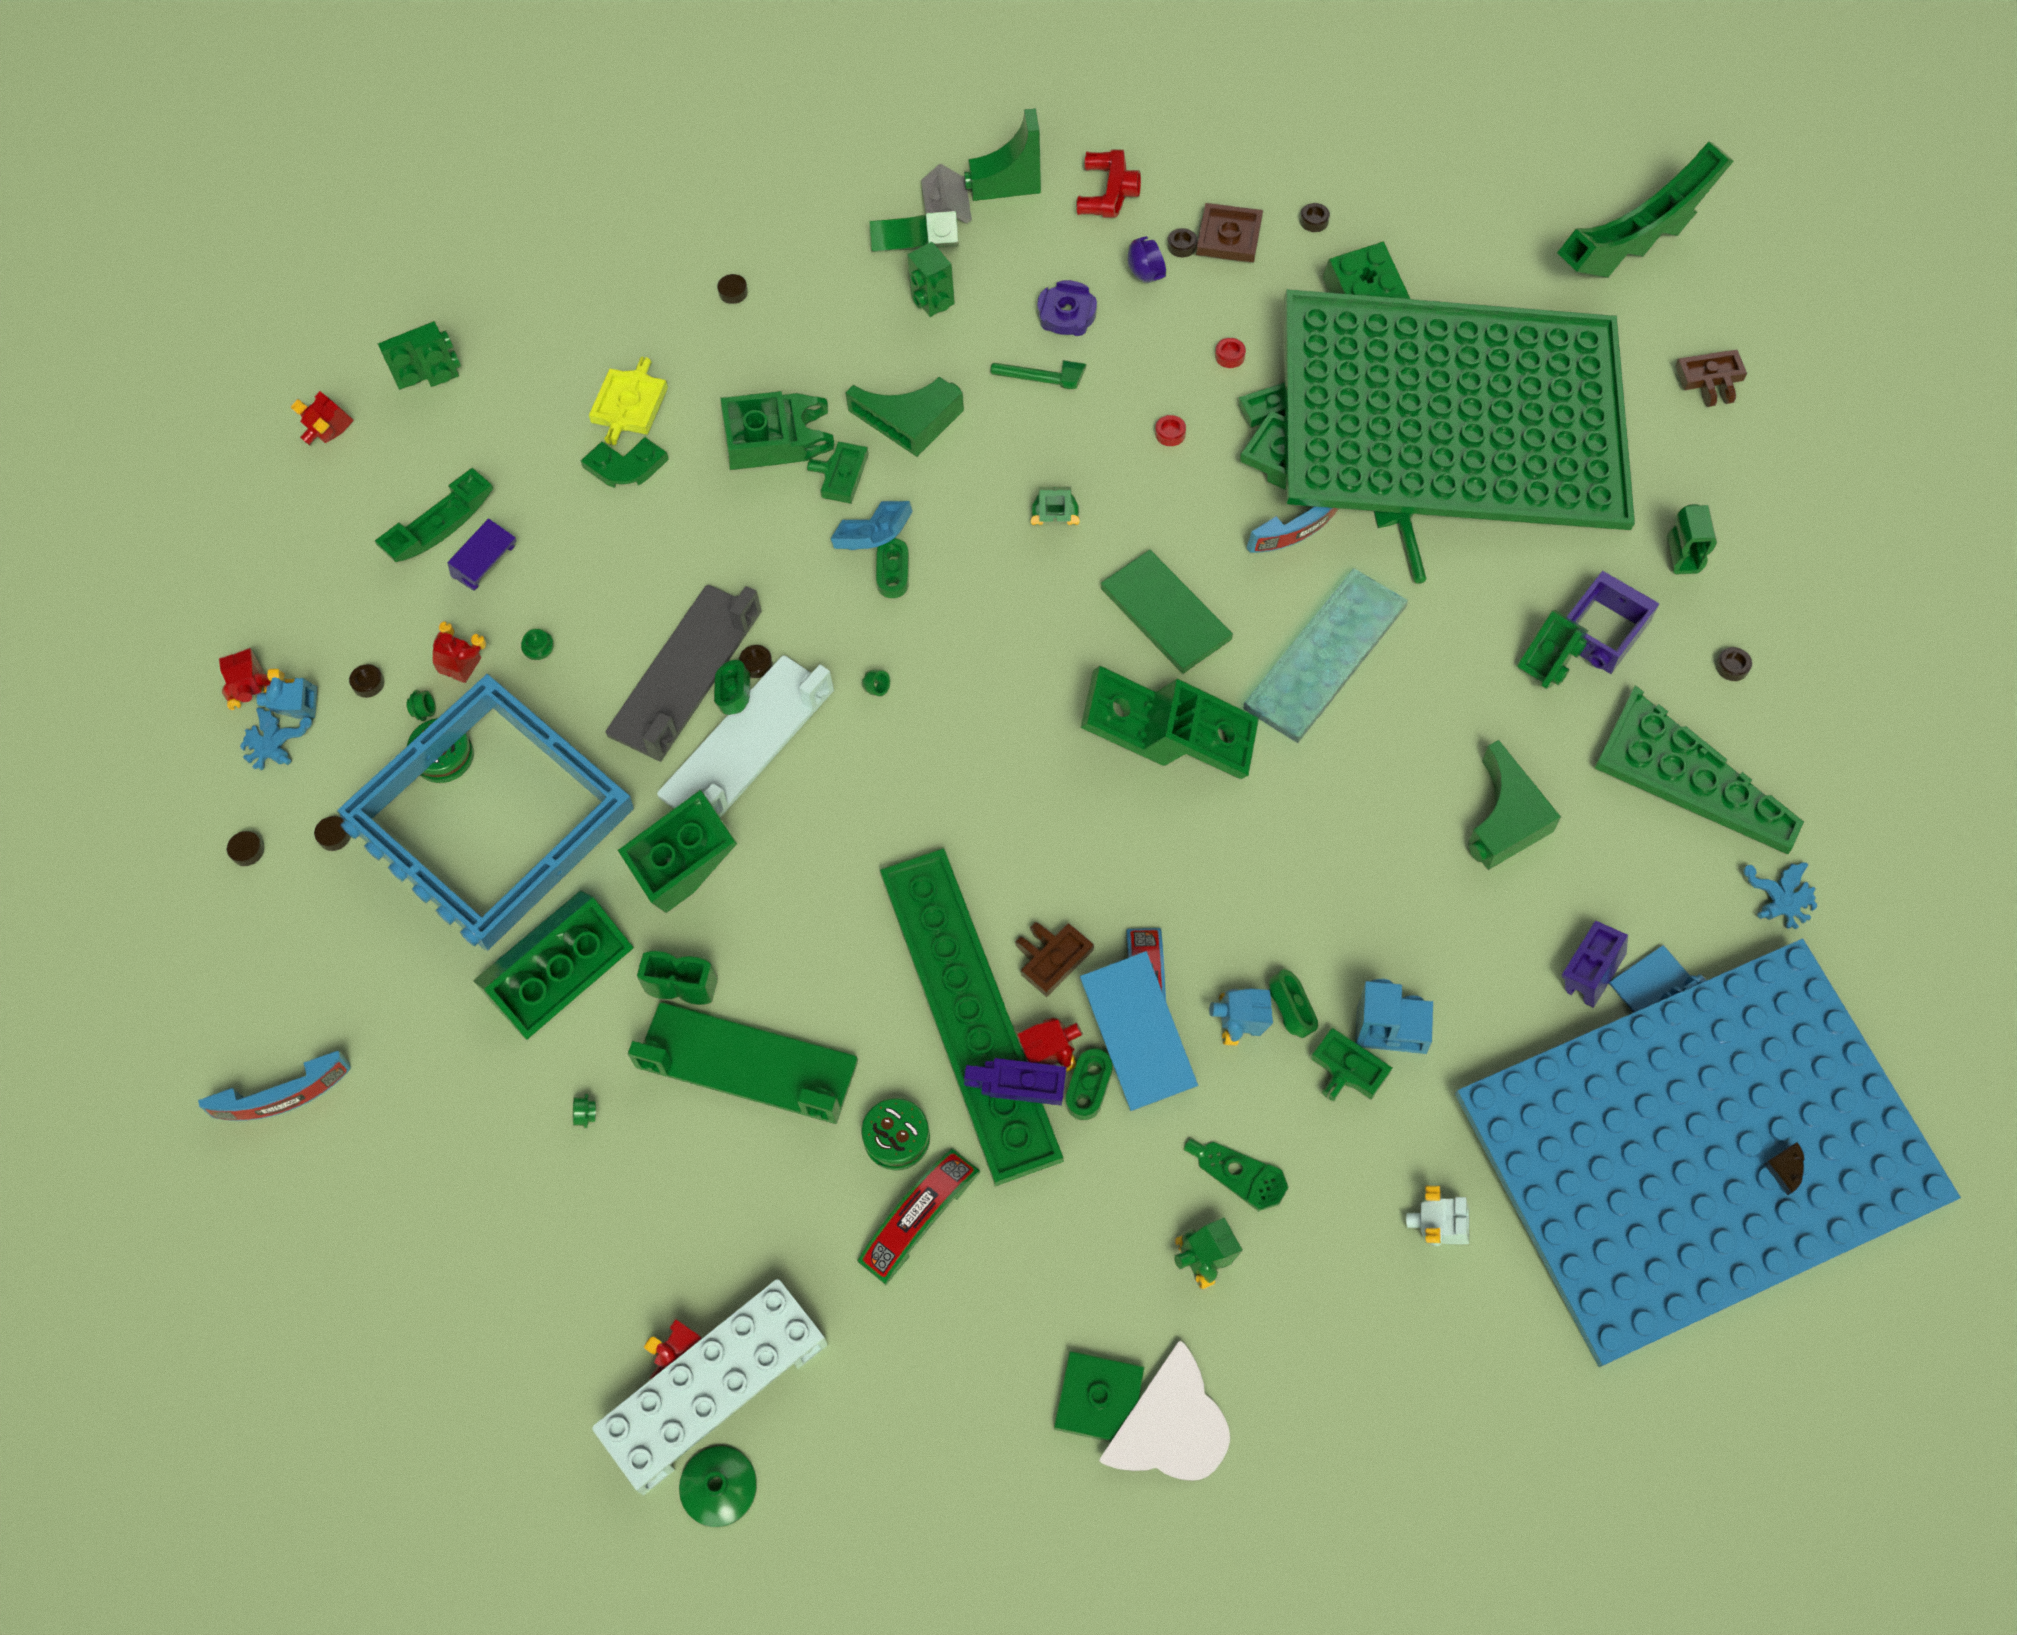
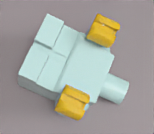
M1426 1185L1425 1200L1421 1203V1213H1407V1228H1421L1424 1240L1433 1246H1440L1442 1243L1469 1244V1206L1466 1197L1442 1199L1440 1186Z

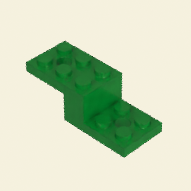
M1098 666L1092 673L1080 728L1162 766H1166L1187 754L1236 778L1243 779L1249 776L1259 718L1179 679H1175L1154 692L1115 672ZM1113 703L1120 705L1123 717L1116 714ZM1218 729L1223 730L1227 743L1219 737Z

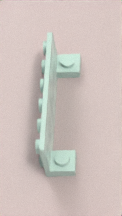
M781 656L750 690L749 702L745 709L738 714L728 715L657 792L659 799L675 809L699 790H702L721 818L834 691L830 671L819 664L813 672H809L787 656Z
M776 1279L597 1422L592 1430L635 1490L644 1496L675 1471L671 1464L789 1367L794 1364L797 1369L801 1368L828 1344L825 1337L783 1283Z

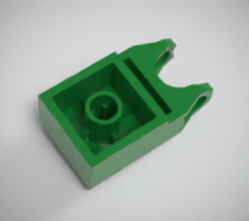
M1384 241L1330 258L1322 276L1329 293L1410 299Z
M782 391L720 398L730 470L804 462L834 449L833 434L812 430L805 426L809 422L828 414V402L825 398L800 393L782 395ZM812 406H821L815 410L807 409ZM820 441L827 442L823 445H814Z

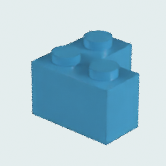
M1387 979L1366 981L1357 1005L1355 1043L1362 1048L1427 1054L1432 1043L1433 1001H1424L1422 997L1412 995L1402 998V985L1393 984L1392 981Z

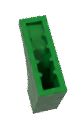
M1036 108L1024 109V117L1019 130L1003 147L990 154L968 159L969 171L964 172L966 190L971 189L973 201L1041 193L1040 129Z
M956 211L870 221L872 252L918 249L932 241L937 247L959 246Z
M938 377L935 381L919 390L900 395L875 394L860 389L855 385H852L845 392L850 413L916 457L964 411L963 392L956 384L948 383L941 377Z
M1500 740L1488 745L1482 760L1493 781L1495 807L1490 816L1481 825L1473 829L1468 842L1473 858L1477 862H1482L1487 870L1553 833L1561 818Z

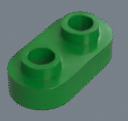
M897 538L877 548V588L880 594L886 598L901 597L907 592L909 587V550L906 543ZM891 557H898L896 560H890ZM891 583H896V584H898V585H896V586H888V585H890Z
M731 660L723 664L715 674L714 702L723 714H738L745 709L749 702L750 673L742 661Z
M1282 969L1269 979L1270 995L1279 1007L1286 1030L1300 1038L1307 1037L1318 1029V1019L1301 982L1296 975L1287 969Z
M1089 1049L1079 1056L1066 1093V1108L1069 1114L1078 1120H1089L1099 1113L1112 1076V1060L1106 1052L1100 1049ZM1092 1066H1097L1101 1069V1072L1097 1075H1092L1088 1072V1069ZM1084 1098L1090 1101V1105L1082 1108L1077 1102Z

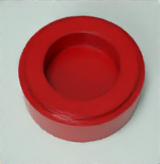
M1236 338L1221 340L1217 344L1215 351L1217 363L1225 368L1239 367L1245 360V345Z
M1166 415L1157 421L1155 437L1162 445L1176 446L1185 439L1186 424L1180 417Z

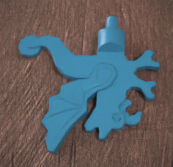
M257 708L260 730L264 733V737L260 735L257 726L253 725L252 730L246 729V736H244V742L241 743L240 747L245 751L246 746H249L248 748L250 750L254 749V752L251 755L245 754L243 758L248 763L259 758L252 767L254 769L259 768L260 770L265 768L264 761L267 758L272 759L278 764L285 763L289 765L291 759L288 758V753L280 747L287 739L301 737L305 734L306 730L311 727L312 720L309 717H304L299 723V728L280 729L277 726L279 720L274 717L271 710L265 711L263 708Z
M1807 863L1791 864L1787 870L1781 872V879L1778 883L1769 879L1756 878L1757 871L1753 865H1747L1743 869L1744 875L1748 877V882L1754 888L1767 891L1773 902L1764 905L1762 911L1757 913L1759 919L1766 917L1768 920H1771L1780 915H1785L1787 918L1785 927L1787 929H1790L1791 926L1794 929L1799 927L1793 916L1799 918L1802 924L1806 920L1809 921L1811 919L1810 915L1803 914L1800 909L1801 907L1806 909L1808 905H1811V911L1817 908V903L1814 901L1816 898L1813 894L1816 888H1808V882H1804L1799 891L1793 893L1794 889L1800 885L1801 877L1808 866Z

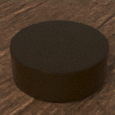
M1308 204L1301 210L1300 224L1309 232L1323 231L1329 224L1330 212L1322 204Z
M1179 228L1169 234L1168 250L1172 255L1184 258L1191 256L1196 251L1197 236L1193 231Z
M729 274L722 277L718 282L717 288L722 301L736 304L747 297V283L742 276Z
M761 645L748 646L741 652L739 660L748 669L750 678L763 677L773 666L770 651Z
M1736 647L1723 650L1716 661L1717 672L1721 677L1729 681L1744 679L1752 667L1750 655L1743 649Z
M371 664L355 668L349 677L351 688L356 695L363 698L377 695L383 689L385 683L380 670Z
M329 816L322 819L316 825L314 836L323 849L337 851L345 847L350 841L351 836L340 826L344 822L341 817Z
M242 831L231 837L226 850L234 863L240 866H250L262 857L264 844L255 833Z

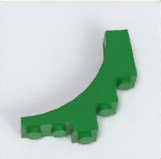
M1708 141L1698 154L1668 184L1647 201L1622 217L1604 225L1593 228H1576L1558 250L1557 254L1576 272L1609 278L1627 254L1643 257L1662 233L1678 236L1696 215V206L1734 161L1713 142Z

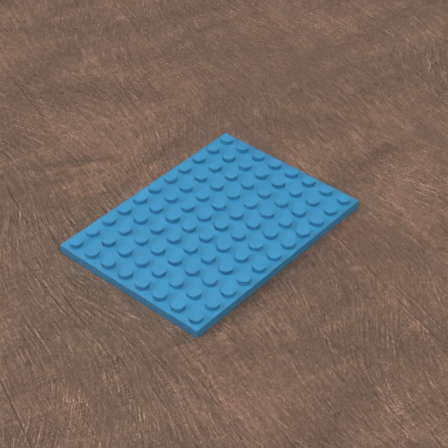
M1803 938L1455 1092L1459 1104L1598 1367L1606 1365L1961 1198ZM1798 1142L1805 1158L1803 1161V1180L1793 1193L1787 1195L1764 1163Z

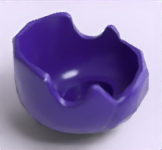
M1147 236L1135 239L1129 245L1127 262L1130 271L1138 280L1150 283L1166 277V266L1155 240L1144 241L1148 239Z

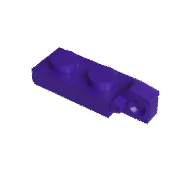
M994 1058V1061H986L985 1067L966 1065L964 1085L982 1089L981 1094L990 1095L993 1098L1062 1106L1066 1067Z

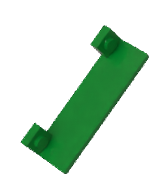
M666 1003L658 1004L644 1042L632 1041L627 1053L637 1069L832 1124H837L858 1064L857 1056Z

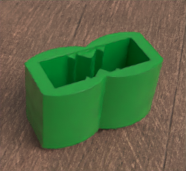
M1690 504L1683 507L1677 513L1675 518L1676 525L1667 535L1675 575L1698 574L1707 565V555L1714 550L1717 544L1709 506Z
M662 951L643 953L637 973V978L644 992L658 999H674L679 997L684 1002L694 1005L712 1003L718 981L713 967L708 961L692 956L677 959L673 955Z

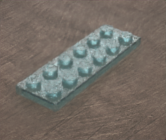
M1353 568L1247 698L1243 709L1296 743H1299L1406 608L1408 600Z

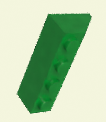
M580 890L475 978L473 982L513 1027L528 1040L634 947L594 897Z

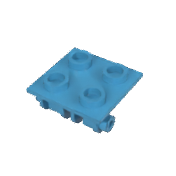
M1663 945L1611 980L1609 984L1633 1012H1636L1705 982L1706 979L1700 974L1697 976L1689 975Z

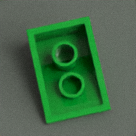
M699 790L618 849V852L649 901L667 913L691 896L738 843L704 792Z

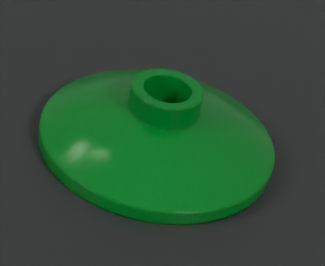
M724 1446L711 1447L695 1455L683 1470L679 1484L680 1500L687 1514L696 1522L708 1527H724L741 1519L752 1506L757 1491V1478L750 1461L739 1451ZM716 1477L721 1478L723 1481L721 1489L711 1491L709 1488L710 1481Z

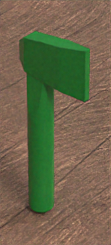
M1063 360L1062 373L992 363L990 372L992 375L1057 384L1063 388L1077 389L1087 364Z
M1374 511L1378 529L1399 523L1414 582L1416 584L1424 583L1427 578L1411 522L1414 514Z

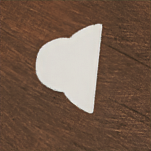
M1179 1341L1099 1459L1102 1464L1131 1471H1146L1157 1468L1171 1477L1194 1481L1208 1477L1222 1462L1230 1443L1229 1427L1219 1407L1205 1394L1201 1372L1194 1357L1183 1342Z

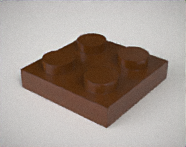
M1205 203L1196 255L1254 263L1263 210Z

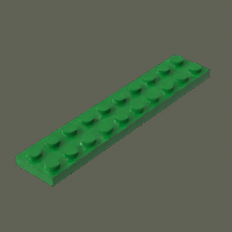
M943 848L881 869V878L995 1187L1064 1162V1157L1043 1103L993 1098L990 1095L981 1094L982 1089L964 1085L966 1065L985 1067V1062L994 1061V1058L1027 1061L945 849Z

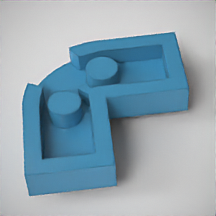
M881 501L870 520H842L831 537L834 549H869L891 541L901 532L913 512L910 501Z

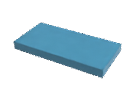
M1147 951L1080 976L1130 1111L1198 1086Z

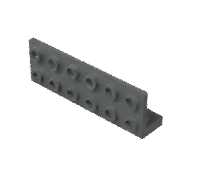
M706 585L606 729L607 737L661 762L714 684L717 670L730 660L761 614L762 610L757 591L745 586L739 596H733L711 585Z

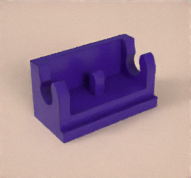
M488 518L447 562L450 576L475 591L479 587L477 584L484 574L506 550L511 551L515 547L516 537Z
M1595 920L1562 973V978L1565 979L1566 992L1572 995L1574 990L1580 991L1584 995V1003L1594 1008L1627 954L1628 935Z

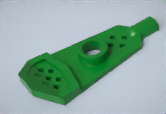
M1190 1138L1184 1147V1151L1198 1158L1199 1167L1258 1212L1279 1205L1289 1188L1281 1169L1257 1161L1215 1142L1204 1146ZM1230 1164H1239L1242 1167V1172L1239 1175H1232L1228 1170Z

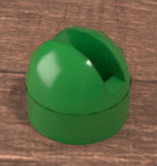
M874 669L865 673L861 683L865 692L870 695L883 696L888 692L891 681L886 671Z

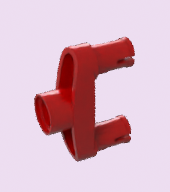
M1112 149L1111 152L1086 151V171L1103 170L1110 172L1106 194L1095 197L1078 196L1077 214L1102 215L1103 218H1116L1120 213L1125 197L1140 196V170L1126 169L1124 149Z

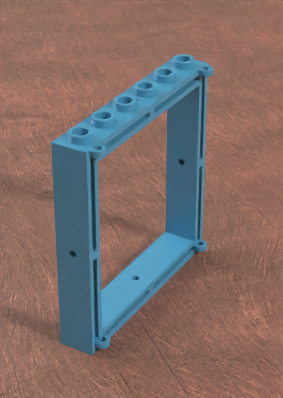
M486 674L337 811L344 821L340 826L353 839L361 837L367 842L364 845L365 849L375 859L379 861L383 857L390 863L387 868L401 882L407 878L415 885L412 891L424 903L431 900L438 906L435 911L445 922L451 925L455 921L462 928L460 934L472 946L475 947L479 944L484 950L488 951L631 813L634 807L630 795L491 676ZM493 708L597 797L601 803L481 917L372 819Z

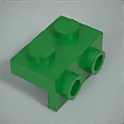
M1552 610L1517 667L1541 681V686L1545 689L1552 687L1554 684L1559 686L1570 671L1566 665L1571 657L1578 658L1586 647L1588 641L1584 637L1589 630L1560 612Z

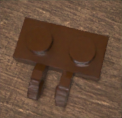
M1737 349L1679 358L1675 365L1684 390L1702 388V398L1707 407L1716 406L1718 402L1715 385H1720V394L1724 403H1734L1736 391L1733 383L1744 381L1747 375Z
M1035 922L1030 927V931L1035 938L1045 945L1041 951L1023 937L1015 941L1019 951L1031 960L1021 969V976L1045 997H1048L1094 951V944L1069 923L1054 936L1040 923Z

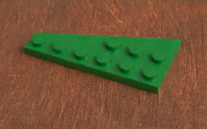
M1635 685L1595 769L1788 855L1796 842L1804 821L1772 795H1765L1751 784L1752 779L1744 772L1741 774L1736 772L1726 763L1727 759L1687 726L1681 727L1667 716L1668 711L1660 704L1655 706L1643 696L1644 691Z

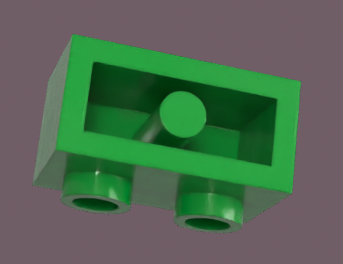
M933 241L907 254L911 295L915 305L919 309L923 308L929 317L946 311L954 305L952 264Z

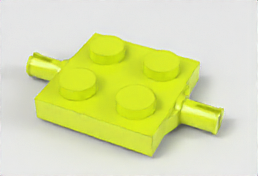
M644 356L639 358L635 370L621 371L609 368L589 413L591 423L610 427L604 438L605 442L610 445L611 442L612 445L617 444L621 431H632L648 435L668 389L666 380L654 378L647 374L652 364V361L647 357L645 359Z

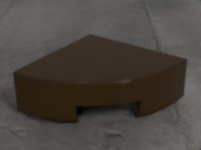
M1798 1142L1764 1163L1787 1195L1793 1193L1802 1183L1803 1161L1805 1158Z

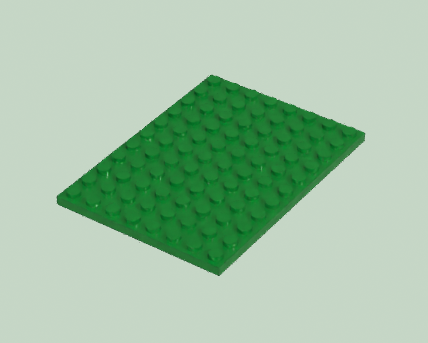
M1286 290L1284 296L1286 504L1631 530L1633 528L1635 517L1616 315Z

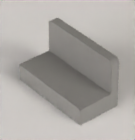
M939 164L921 180L926 213L956 211L957 218L968 224L972 217L965 179L946 166Z

